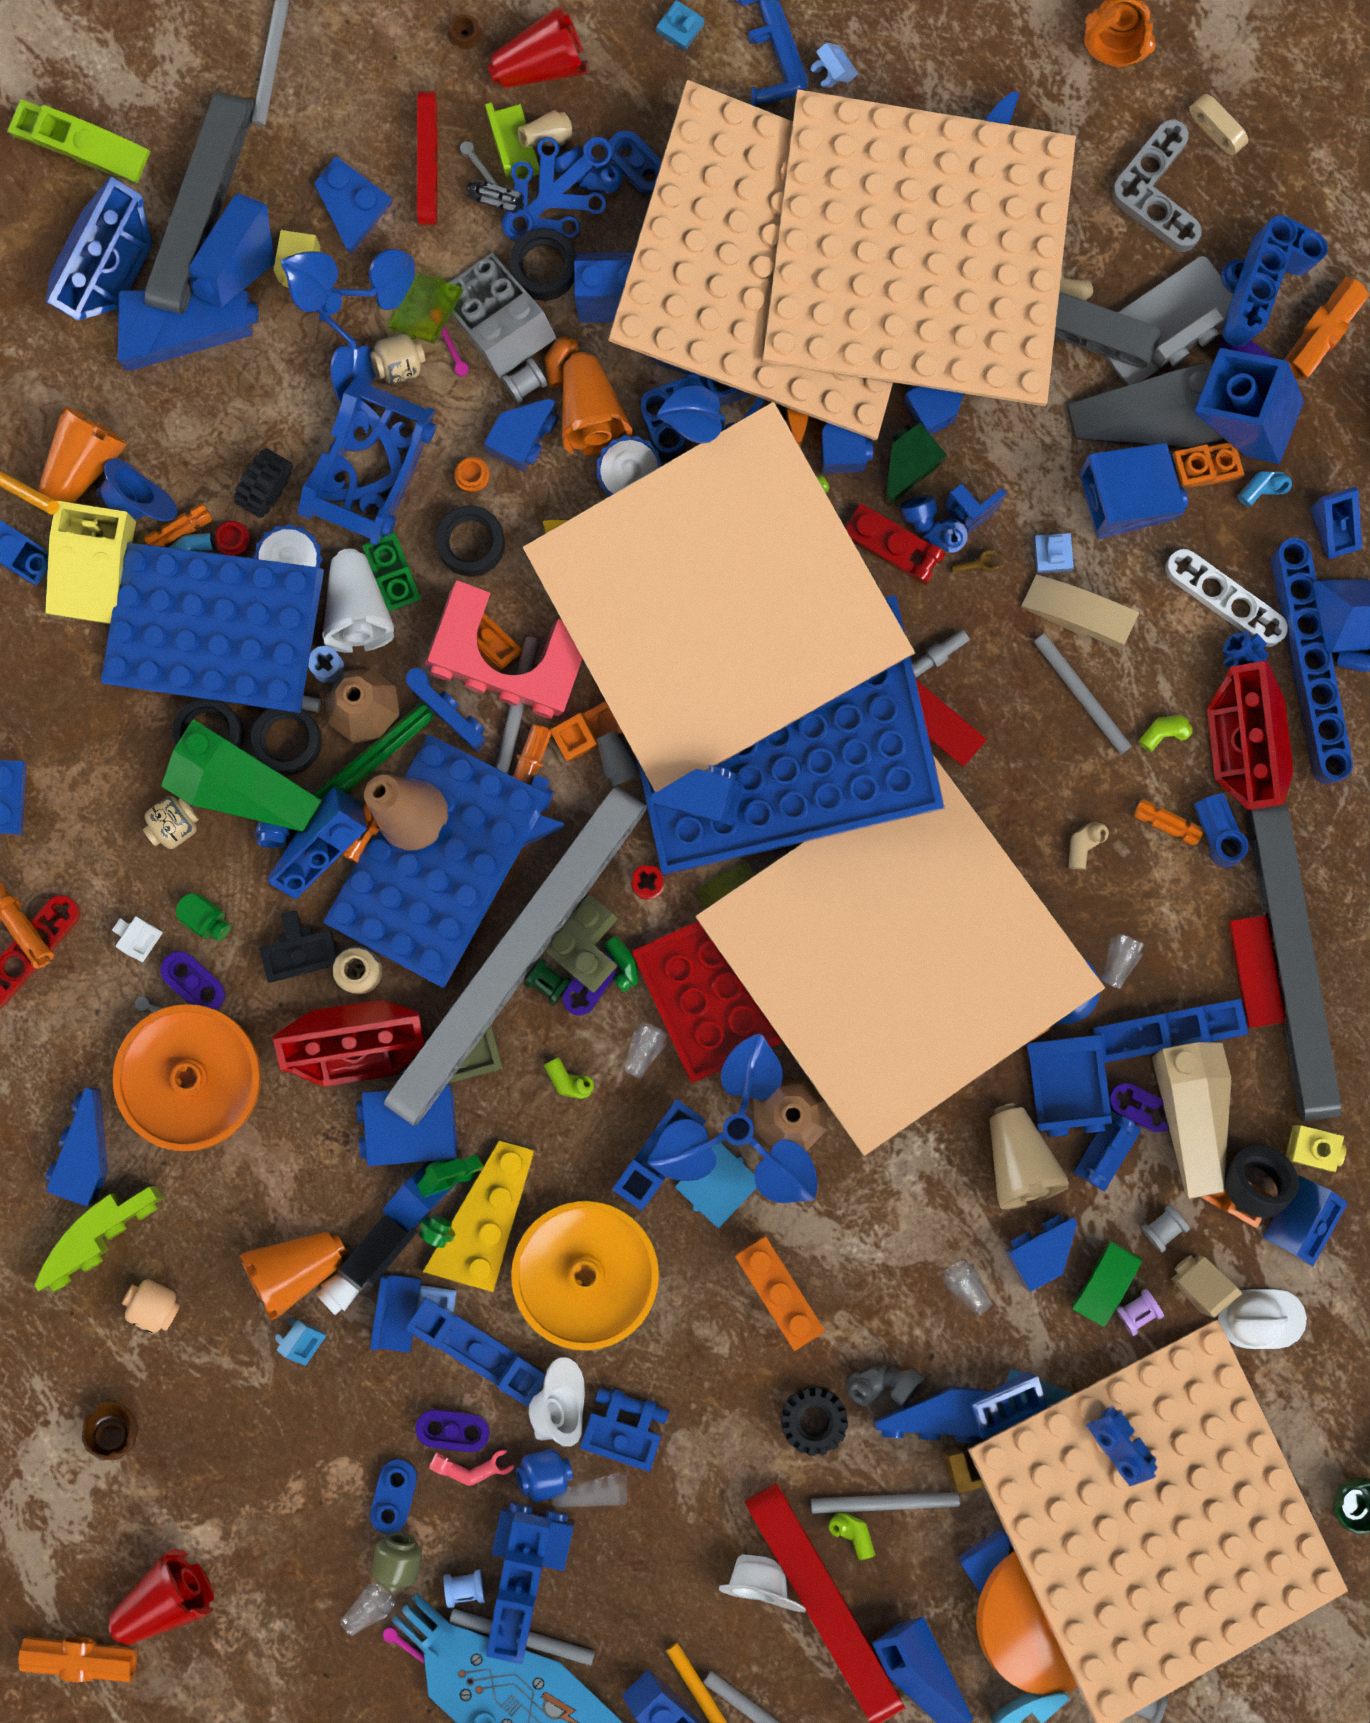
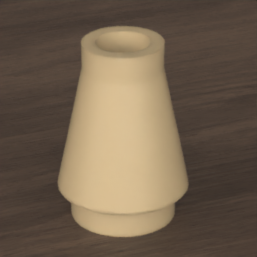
M553 110L526 125L519 126L517 136L523 148L538 146L540 140L546 137L554 138L559 143V146H563L572 137V126L566 113H558ZM546 141L542 146H554V144Z

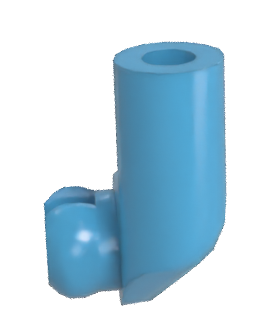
M1261 471L1255 474L1237 495V498L1245 506L1251 507L1261 494H1286L1292 487V480L1283 472Z
M212 534L182 535L168 548L197 552L213 551Z

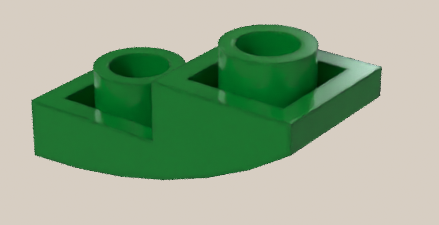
M396 532L390 534L389 537H382L377 546L370 542L362 545L388 612L421 600Z
M1110 1240L1092 1266L1091 1276L1073 1301L1072 1309L1105 1327L1129 1288L1142 1262V1258Z

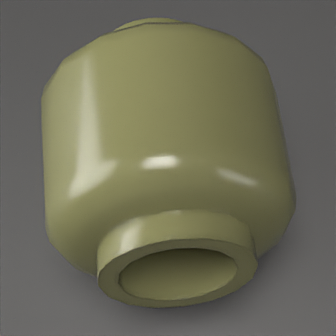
M391 1532L376 1543L371 1564V1575L381 1584L383 1589L398 1592L402 1588L411 1586L416 1582L422 1559V1549L415 1542V1538L403 1532Z

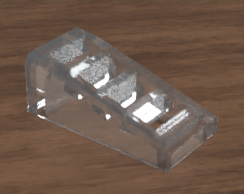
M620 1471L569 1487L567 1491L552 1497V1505L554 1507L625 1505L628 1500L627 1471Z

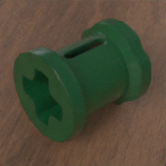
M542 959L532 970L524 986L527 988L532 986L549 999L548 1003L554 1006L572 980L568 977L563 979L548 968L547 962Z

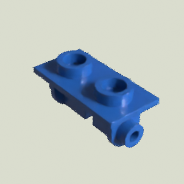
M1111 1111L1112 1123L1105 1124L1106 1131L1096 1133L1073 1173L1104 1192L1142 1130L1130 1119L1124 1116L1121 1117Z
M1110 1406L1102 1412V1418L1086 1424L1097 1443L1103 1448L1129 1486L1156 1477L1154 1472L1158 1469L1155 1464L1157 1459L1151 1454L1140 1437L1131 1442L1129 1437L1135 1430L1125 1418L1121 1409L1116 1410L1114 1406Z

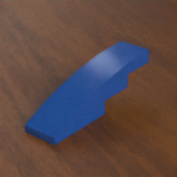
M1242 999L1093 1028L1095 1036L1101 1035L1105 1063L1157 1053L1165 1048L1196 1042H1212L1249 1034Z
M518 1511L514 1513L486 1657L523 1664L552 1521L551 1518Z

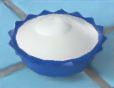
M624 434L620 439H611L608 446L601 448V456L596 460L597 471L595 476L599 480V488L606 491L607 496L610 497L660 468L664 463L660 459V451L653 448L651 441L643 440L639 435L630 437Z
M290 523L284 527L276 525L272 531L264 532L262 540L256 543V552L252 556L253 559L319 567L323 560L320 555L321 546L315 541L314 534L307 533L303 526L295 527Z

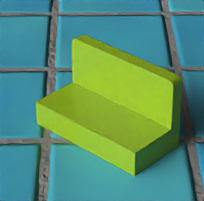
M492 102L486 103L488 121L507 184L514 182L511 170L514 164L520 161L528 162L532 166L533 176L539 175L540 167L534 147L523 148L518 140V127L526 125L521 104L494 111ZM524 165L518 166L516 169L517 177L526 179L529 174L528 168Z

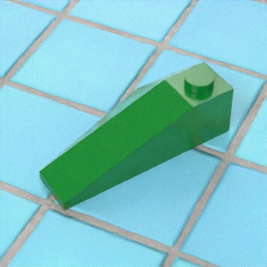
M192 720L174 748L161 787L192 806L301 832L305 831L323 802L195 720Z

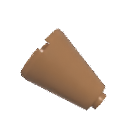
M378 775L372 778L365 787V802L382 835L389 843L398 848L408 851L423 849L437 840L439 837L438 833L443 824L446 825L448 804L442 792L430 782L421 779Z

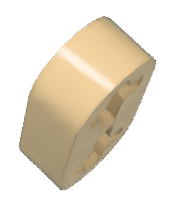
M1203 94L1189 106L1190 114L1195 122L1227 154L1235 155L1248 143L1249 139L1245 130L1212 96Z

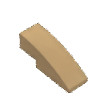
M1037 574L1021 605V608L1083 637L1089 635L1119 650L1125 645L1139 615V612L1073 585Z

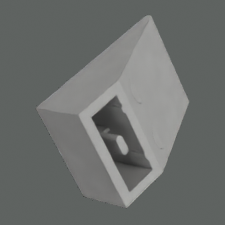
M493 253L435 292L482 359L498 378H501L557 339L544 311Z

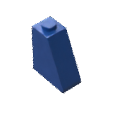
M237 193L232 198L189 265L195 297L222 308L275 264L268 211L265 203Z

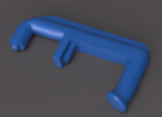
M735 0L741 6L755 2L759 3L767 26L749 31L748 41L749 44L755 43L756 45L771 41L785 81L762 89H756L755 86H752L750 94L751 105L774 103L796 96L797 90L805 91L808 84L807 76L780 2L778 0Z

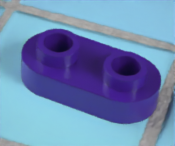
M173 952L163 960L161 965L163 980L188 1004L205 1006L218 1010L223 1005L226 998L223 984L192 955L185 952ZM180 964L187 966V973L183 977H178L176 974V968ZM206 988H211L214 996L212 1000L206 1002L202 998V993Z
M435 1408L427 1410L419 1417L416 1423V1435L419 1441L428 1447L476 1452L487 1443L490 1436V1427L486 1419L479 1414ZM435 1420L441 1423L442 1431L440 1433L434 1434L429 1430V1423ZM473 1425L477 1427L479 1433L476 1438L467 1437L465 1434L467 1426Z

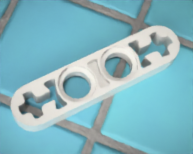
M1181 549L1169 557L1165 565L1167 577L1242 632L1248 630L1252 636L1258 633L1267 643V647L1277 645L1285 638L1288 632V625L1281 614L1190 550ZM1183 559H1186L1189 562L1188 570L1195 575L1200 569L1205 573L1197 579L1195 585H1192L1190 581L1194 576L1187 571L1178 574L1176 572L1178 565L1174 562L1175 560L1181 562ZM1208 578L1217 580L1221 585L1220 595L1216 597L1206 595L1202 589L1203 581ZM1242 599L1249 604L1250 613L1248 617L1239 618L1233 614L1231 605L1234 600ZM1260 611L1263 615L1258 620L1266 625L1271 621L1276 624L1274 631L1278 636L1272 634L1266 637L1263 634L1266 629L1263 625L1256 622L1251 627L1248 623Z

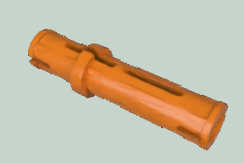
M0 880L1 921L24 951L32 966L36 969L46 966L50 963L49 960L54 958V954L21 910L20 901L16 896L12 897Z

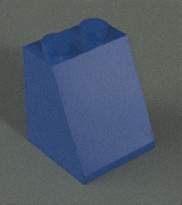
M635 251L577 252L574 261L575 301L579 323L614 321Z
M1220 348L1194 412L1245 457L1280 464L1302 409L1304 399L1288 361Z
M1167 443L1100 452L1088 456L1079 471V476L1097 540L1177 520L1186 511L1185 507L1188 506V497L1185 488L1178 485L1173 452L1169 453Z

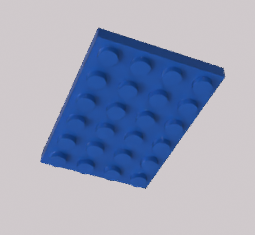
M127 542L118 602L112 611L101 683L300 713L324 569Z
M428 734L404 777L425 780L442 792L448 804L446 825L443 824L438 833L439 837L434 843L423 849L412 851L392 845L384 838L379 829L377 835H372L359 857L358 863L352 869L323 923L434 984L445 988L550 797L546 793Z

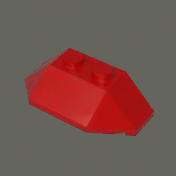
M1268 661L1232 666L1207 708L1215 781L1241 802L1247 810L1285 805L1294 771L1285 698Z
M383 999L312 1010L273 1035V1043L280 1070L287 1073L292 1072L302 1079L323 1087L395 1076L425 1045L419 1012Z

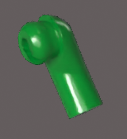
M614 936L605 943L604 948L622 970L613 977V981L622 992H626L631 986L635 987L639 981L638 971L633 954L618 936Z

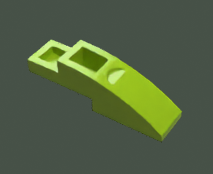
M22 99L19 101L7 131L14 137L66 155L78 163L138 184L150 154L148 149L110 131L46 105L41 107Z
M150 1186L126 1202H123L118 1193L109 1194L92 1206L67 1230L53 1248L36 1280V1289L42 1291L50 1288L53 1293L72 1281L69 1275L81 1268L85 1273L102 1263L101 1255L109 1250L102 1237L105 1236L107 1240H110L127 1229L124 1223L137 1216L140 1221L158 1210L156 1203L164 1198L158 1187Z

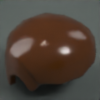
M118 1401L99 1402L97 1408L87 1415L83 1421L82 1442L86 1451L100 1461L117 1460L125 1456L133 1448L137 1439L138 1424L134 1414Z

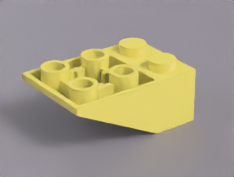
M57 501L59 509L53 515L49 538L46 614L110 624L113 608L117 606L127 542L132 543L136 521L125 511Z

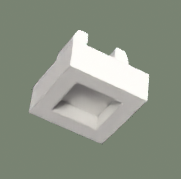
M136 916L131 924L120 918L112 929L113 932L121 936L115 947L141 962H144L163 933Z

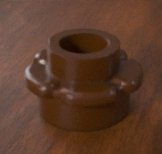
M458 15L449 25L448 39L451 44L458 45L460 49H471L474 47V43L479 42L482 38V29L478 27V21L470 15ZM466 30L468 34L462 35V31Z

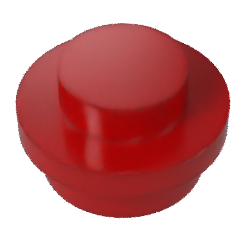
M226 521L216 529L214 542L222 554L239 556L250 545V533L242 523Z

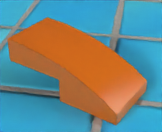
M606 701L550 729L567 762L597 748L596 738L615 730L618 737L623 734Z

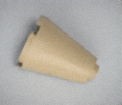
M1015 1103L996 1108L994 1110L995 1115L989 1121L997 1199L1001 1209L1026 1206V1201L1037 1198L1039 1201H1042L1067 1190L1069 1182L1066 1174L1023 1107L1016 1108Z

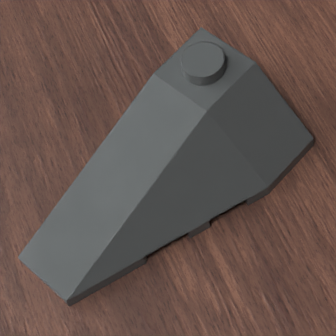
M1212 362L1175 370L1068 404L1067 409L1075 440L1118 443L1119 441L1142 443L1144 446L1167 443V446H1175V448L1188 449L1222 441V436L1201 420L1194 412L1212 369Z

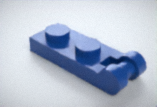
M413 668L407 673L406 683L412 692L471 748L478 752L487 743L481 735L485 729L471 715L464 719L456 711L459 704L448 693L443 691L439 695L430 687V679L424 670Z

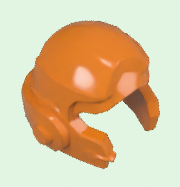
M1104 0L1099 8L1089 13L1085 19L1084 44L1089 54L1102 63L1116 67L1129 66L1144 60L1149 53L1155 50L1156 43L1154 42L1155 36L1152 34L1153 22L1150 21V9L1142 0Z

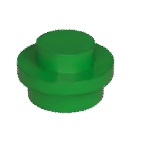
M432 1215L431 1218L424 1217L420 1223V1237L433 1246L444 1248L455 1237V1232L451 1228V1222L444 1217Z

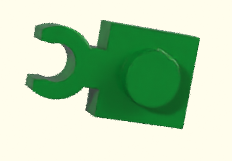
M478 1155L470 1156L463 1161L461 1158L449 1162L441 1159L425 1169V1176L416 1186L424 1198L452 1189L456 1183H465L475 1179L476 1175L474 1172L482 1170L484 1166Z

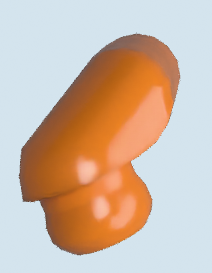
M567 336L557 338L546 353L544 363L549 388L563 387L562 365L568 357L579 351L578 342L574 338H568Z

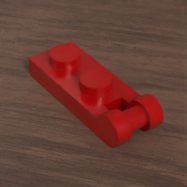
M860 503L845 527L853 543L925 585L931 580L933 576L931 571L936 563L940 564L946 555L936 545L924 541ZM915 551L924 556L919 565L910 561Z

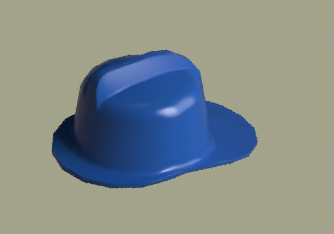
M115 458L105 462L104 472L106 478L97 489L96 494L109 509L128 512L133 519H139L144 515L159 521H172L176 518L178 510L175 502L159 486L142 476L127 462Z

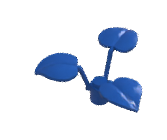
M387 249L379 253L374 258L369 270V280L373 286L371 289L333 288L332 286L337 281L338 269L333 258L325 253L315 251L301 252L280 261L287 277L289 292L294 304L302 311L319 313V320L326 322L348 343V346H340L335 350L330 366L333 389L340 404L345 390L357 375L370 380L369 385H371L375 373L370 358L372 350L365 345L356 347L355 339L330 318V315L339 311L342 305L341 296H374L376 294V301L380 308L390 310L400 306L408 298L415 279L414 260L410 254L397 249Z
M697 385L687 386L673 393L657 413V418L670 424L682 436L702 444L710 443L716 439L720 432L737 423L731 422L724 427L725 416L718 413L720 408L718 397L709 389ZM758 397L741 420L755 413L765 399Z
M756 1034L741 1042L729 1054L723 1064L721 1082L724 1090L732 1096L743 1095L738 1114L731 1115L726 1119L723 1133L708 1141L707 1130L699 1122L690 1119L675 1121L662 1132L653 1152L648 1158V1163L652 1168L672 1179L681 1181L699 1180L710 1174L716 1166V1156L710 1147L726 1139L735 1146H743L749 1143L765 1158L756 1166L754 1172L756 1187L765 1198L777 1203H793L815 1199L817 1175L814 1164L806 1150L793 1141L781 1140L768 1153L753 1138L754 1127L752 1121L745 1116L750 1097L759 1101L768 1099L781 1086L783 1080L780 1061L763 1035Z

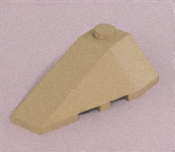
M1196 1042L1162 1049L1152 1057L1164 1103V1110L1186 1198L1192 1199L1224 1192L1231 1092V1074L1223 1043Z

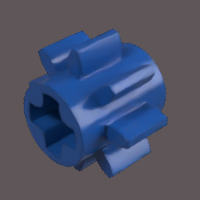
M1248 630L1237 632L1231 635L1225 642L1222 653L1227 658L1223 664L1230 669L1232 666L1266 661V657L1269 654L1263 648L1267 643L1258 633L1252 636Z

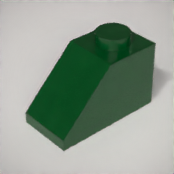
M918 423L912 429L909 425L905 426L892 438L894 443L889 453L884 499L888 507L945 462L947 454L921 423Z

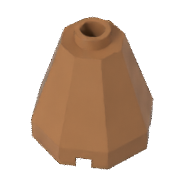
M374 668L343 671L325 693L327 722L329 726L343 735L352 744L376 741L393 724L395 725L400 718L397 687Z
M805 1078L783 1079L781 1086L768 1099L762 1101L754 1100V1131L771 1148L778 1141L789 1140L799 1144L807 1151L827 1130V1103ZM789 1108H795L798 1111L797 1121L790 1122L787 1120L786 1111Z

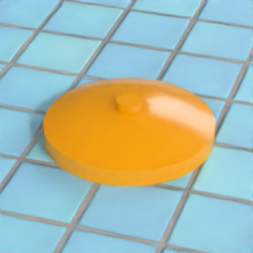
M577 1201L551 1209L539 1217L527 1229L514 1254L511 1282L515 1301L521 1314L539 1335L564 1348L596 1350L622 1341L632 1334L645 1320L656 1298L659 1284V1265L650 1238L641 1225L630 1215L609 1204L595 1201Z

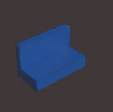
M961 483L950 492L944 510L951 519L955 518L965 526L967 534H969L999 510L1007 493L1001 488L980 505Z
M1298 1175L1299 1188L1296 1197L1279 1214L1273 1217L1263 1238L1313 1267L1348 1202L1332 1190Z
M388 1273L381 1276L370 1350L387 1349L411 1352L414 1334L407 1331L405 1326L417 1309L422 1278Z

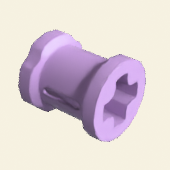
M1146 1288L1141 1291L1140 1297L1124 1307L1119 1305L1116 1308L1117 1315L1132 1336L1138 1334L1137 1329L1154 1318L1160 1320L1164 1317L1161 1308Z

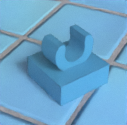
M675 0L657 25L656 33L685 52L705 25V19Z
M288 1318L286 1322L292 1328L286 1337L280 1334L275 1336L276 1341L280 1344L277 1351L285 1358L306 1366L327 1335L313 1325L298 1319Z

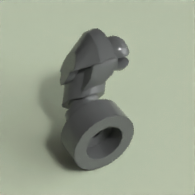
M887 1365L875 1366L865 1371L855 1372L848 1378L846 1386L849 1397L855 1403L869 1406L873 1403L874 1399L880 1396L883 1389L888 1386L890 1387V1398L904 1407L916 1394L925 1377L913 1368L901 1370L891 1367V1369L887 1370Z

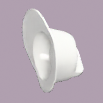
M1277 1289L1241 1290L1242 1294L1218 1315V1320L1228 1341L1238 1347L1247 1349H1279L1289 1347L1300 1339L1305 1331L1307 1321L1305 1308L1299 1299L1287 1291Z
M560 1357L551 1363L546 1372L543 1390L536 1394L529 1404V1417L536 1439H554L560 1445L569 1447L576 1444L582 1435V1415L585 1398V1382L578 1365L570 1358Z
M740 1555L737 1558L729 1585L719 1586V1591L731 1596L761 1600L798 1612H805L806 1610L800 1604L787 1599L786 1575L777 1562L767 1557Z

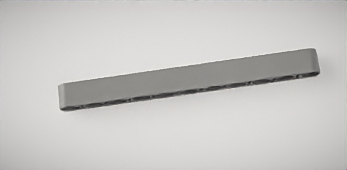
M619 786L611 790L390 1091L384 1102L386 1107L413 1126H416L422 1120L547 949L555 935L560 931L636 827L647 809L645 804Z

